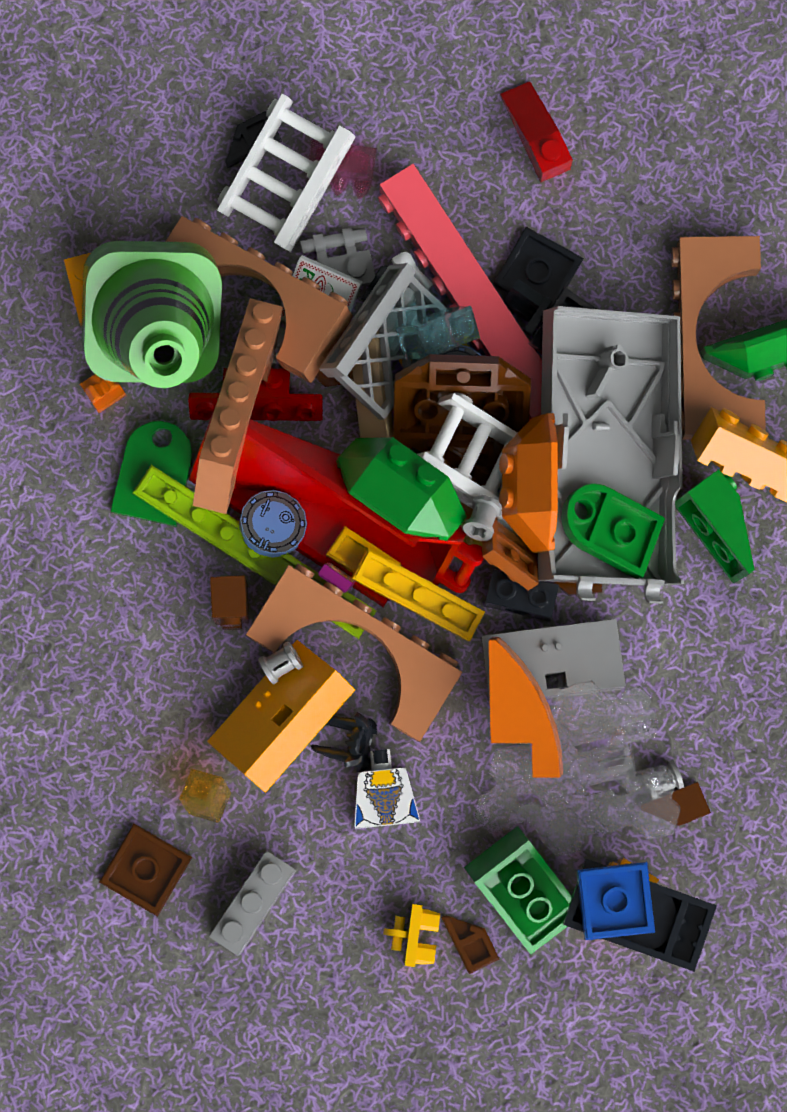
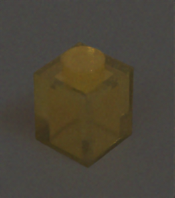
M191 769L179 800L189 815L220 823L231 791L223 777Z

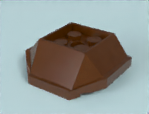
M429 354L395 374L393 438L407 448L411 449L413 447L421 452L431 450L450 412L437 403L440 397L452 393H461L472 399L474 406L517 433L529 422L531 378L499 356ZM461 419L448 446L465 455L477 428ZM488 436L476 464L491 473L504 445Z

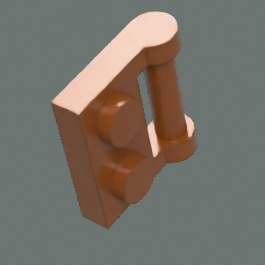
M496 517L492 526L494 529L492 538L488 541H482V555L490 565H495L507 574L510 580L518 582L529 591L539 584L537 553H533L519 536L498 521V517Z

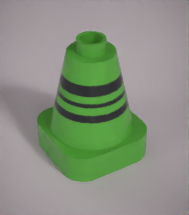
M111 241L94 249L84 265L82 345L86 362L93 373L110 382H139L156 388H170L181 383L198 381L208 375L216 365L219 357L222 298L221 275L212 255L202 246L191 242ZM163 345H169L174 350L173 358L165 363L157 361L154 358L155 349Z

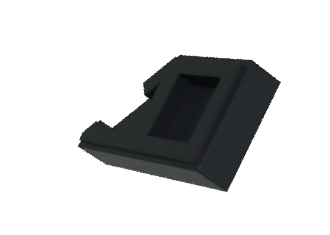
M267 111L237 125L228 156L225 160L227 168L246 159L269 118L266 116ZM277 131L273 139L280 143L282 139Z

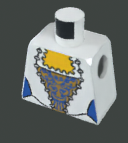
M390 749L370 751L372 771L358 772L355 829L420 822L406 768L392 769Z

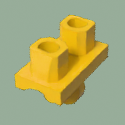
M412 904L409 931H404L405 917L395 916L394 929L384 928L383 935L393 936L391 950L401 951L403 938H408L404 966L415 967V964H434L436 945L418 943L420 929L438 932L440 913L422 909L423 905Z

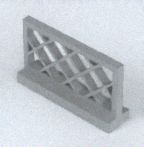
M408 263L388 266L319 368L328 378L334 377L379 420H385L394 407L395 386L393 388V384H395V380H392L390 360L402 359L403 369L428 356L454 316L414 277L416 271ZM408 286L415 292L416 306L405 307L403 293ZM426 308H432L440 316L434 328L427 329ZM417 310L419 330L407 331L405 311ZM390 312H397L399 332L387 333L386 318ZM419 333L421 347L416 354H410L408 334ZM399 335L401 355L390 357L388 337ZM373 338H380L382 358L370 359L368 345ZM382 362L383 382L372 383L370 363ZM356 364H362L364 384L357 385L348 377V374ZM384 385L386 400L380 407L374 401L373 387Z

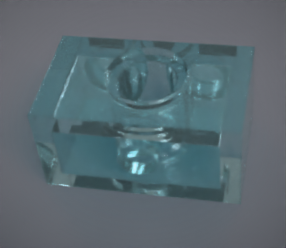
M471 305L446 308L396 327L405 360L422 359L429 354H439L480 338Z

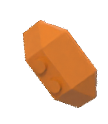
M554 413L533 417L502 449V455L499 460V469L502 473V489L499 494V502L502 505V517L533 553L550 551L555 548L554 534L556 532L558 513V442L554 425Z

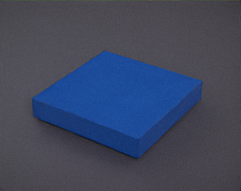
M647 862L576 870L584 940L655 933Z

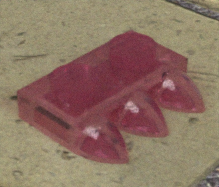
M311 140L309 160L313 162L315 160L320 161L326 150L323 148V144L317 140ZM350 146L330 182L336 196H339L347 188L350 180H352L353 191L358 199L363 198L368 193L373 181L377 148Z

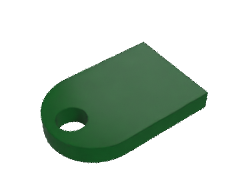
M153 421L140 426L132 433L126 444L111 513L177 527L178 523L134 495L133 492L151 465L186 487L193 454L189 439L179 427L169 422ZM160 430H167L172 434L171 443L164 448L157 447L153 443L155 433Z
M589 484L573 491L565 500L561 512L562 526L568 539L577 548L635 579L644 577L665 517L605 485ZM576 502L585 506L587 510L585 519H581L576 515L574 509Z

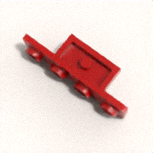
M223 368V382L228 368ZM270 369L267 381H261L250 419L322 421L323 396L321 394H290V372L285 369ZM189 393L190 419L210 420L220 393Z

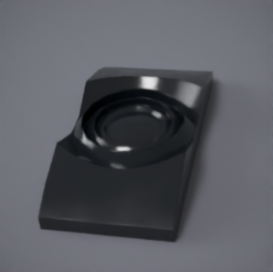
M585 858L582 869L604 867L606 865ZM577 881L562 925L583 932ZM650 882L655 933L602 939L695 972L717 905Z

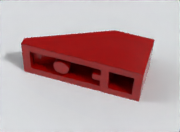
M529 81L501 93V99L540 183L571 170L573 159L559 129L532 83Z

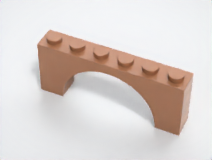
M181 216L165 242H191L198 244L212 255L221 277L229 275L252 277L266 283L278 292L285 309L286 329L284 340L276 359L285 370L312 383L319 372L320 366L353 318L352 313L347 307L348 301L334 292L327 295L319 291L320 286L309 278L297 279L292 276L293 272L288 267L279 262H276L273 266L264 261L266 257L251 247L247 251L238 247L239 243L226 233L222 232L220 236L211 232L212 228L202 220L194 218L192 222Z
M760 236L680 237L677 247H672L671 265L678 268V280L672 281V299L678 300L679 312H674L673 316H680L682 440L692 439L711 407L720 412L722 408H725L736 414L740 418L739 422L748 427L751 424H755L766 431L765 400H755L739 396L719 384L703 364L696 342L697 319L705 301L717 289L733 280L758 275L761 269Z
M251 298L249 300L200 454L193 506L224 514L227 513L235 487L240 457L261 381H267L275 356L282 306Z
M297 564L295 568L289 565L245 636L275 653L291 634L314 623L326 621L344 622L367 631L387 650L397 672L398 700L389 724L417 742H420L462 674V671L456 668L458 662L442 652L439 657L427 650L430 645L415 635L408 639L398 633L401 627L385 617L382 621H379L370 615L372 609L355 599L353 604L346 601L341 597L343 594L342 590L326 581L324 586L312 580L315 574L302 565Z

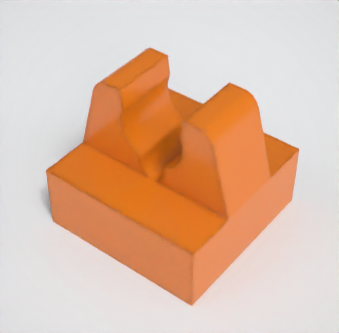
M96 374L80 383V386L98 413L126 396L119 382L104 380Z

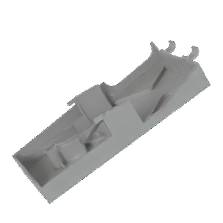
M563 306L544 310L541 415L554 413L555 416L554 425L558 442V513L556 532L554 534L555 548L554 550L538 553V581L577 583V596L579 600L595 601L596 599L592 594L593 583L644 586V596L647 603L663 604V601L660 599L661 586L684 584V580L679 578L676 569L675 500L679 490L682 488L680 316ZM589 484L605 485L665 517L643 578L635 579L577 548L568 539L562 526L561 512L565 500L573 491ZM576 502L574 508L576 515L581 519H585L587 516L585 506Z

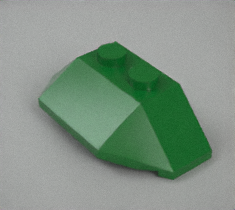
M787 319L704 346L701 351L702 358L743 379L754 377L755 381L773 376V370L785 366L787 370Z
M393 437L355 438L336 460L348 493L405 534L421 537H438L439 540L448 541L467 517L450 478Z

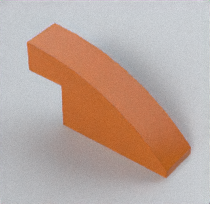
M492 637L489 640L491 743H532V777L560 778L563 774L562 750L557 726L549 704L538 682L525 663L500 637Z

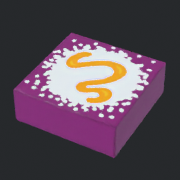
M331 562L325 563L318 573L321 578L342 590L343 593L348 592L356 582L351 579L350 575Z

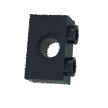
M493 570L484 607L550 622L559 585L539 581L537 586L528 591L518 582L510 580L504 572Z

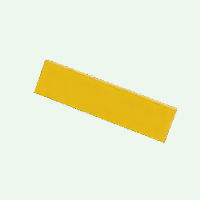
M370 549L365 550L351 577L352 580L468 642L471 641L485 611Z

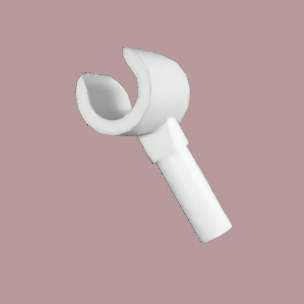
M401 252L392 258L393 265L408 263L416 271L414 277L427 290L433 285L416 266L410 253Z

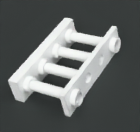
M282 94L279 100L274 99L266 113V116L269 118L231 186H226L220 193L217 201L220 205L217 211L227 217L230 216L233 209L243 213L273 230L276 236L274 243L291 252L356 136L340 125L336 132L333 130L328 132L289 110L293 101L288 96ZM284 122L322 143L323 148L326 150L320 161L315 160L313 162L274 140L273 138L281 123ZM268 151L307 173L309 180L305 188L297 191L259 170L257 166L265 152ZM252 180L291 202L290 206L293 209L288 218L280 220L241 198L248 182Z
M452 393L440 397L437 403L450 412L431 450L417 455L450 478L459 500L472 508L474 497L478 495L493 497L499 501V493L497 491L502 483V473L499 469V460L502 452L485 486H480L472 481L470 473L488 436L505 447L517 432L474 406L472 399L461 393ZM463 419L476 427L477 430L459 467L453 469L444 463L443 455L460 420ZM501 511L500 516H498V521L516 534V532L510 527V525L503 519Z

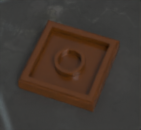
M133 823L99 883L158 917L192 857Z

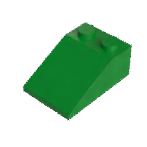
M718 469L675 501V508L734 584L752 573L755 569L741 500L736 492L737 485L730 476L723 474Z
M518 826L464 867L474 883L530 954H533L567 927L562 924L572 896Z

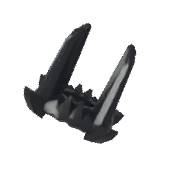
M359 712L355 714V718L332 716L326 725L351 731V734H347L350 740L345 741L349 745L347 747L348 750L313 744L311 749L328 758L344 762V767H357L356 772L364 771L368 768L371 761L368 756L373 734L377 735V724L373 719H366Z

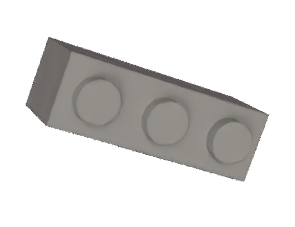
M266 851L209 937L235 955L240 956L296 870Z

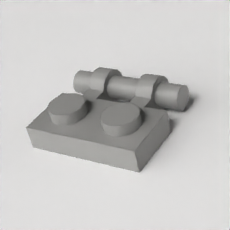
M351 227L342 229V233L323 236L321 233L313 235V239L300 241L303 254L316 251L317 260L315 261L363 281L361 287L370 285L375 278L370 249L357 252L355 243L368 241L365 228L352 230ZM345 246V255L327 258L326 249Z

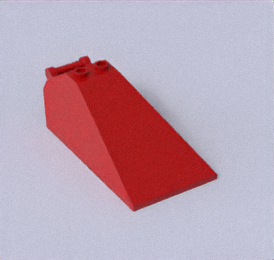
M214 411L212 412L191 475L189 477V481H191L195 485L200 454L206 439V435ZM250 419L229 507L241 514L248 500L260 492L276 490L287 493L299 502L305 511L307 521L304 538L295 550L319 566L323 567L325 563L331 562L352 577V572L326 556L344 527H347L400 562V566L437 586L441 583L456 593H463L468 589L471 583L470 577L475 567L482 564L484 557L480 545H468L463 542L466 534L461 526L448 541L439 540L438 537H421L403 533L348 493L341 470L336 463L340 454ZM454 557L463 561L457 572L449 569ZM355 582L352 586L383 608L389 601L388 598L358 582Z

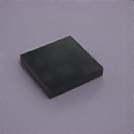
M525 227L493 285L509 293L517 279H519L545 298H549L552 301V307L564 287L568 288L584 258L534 230Z

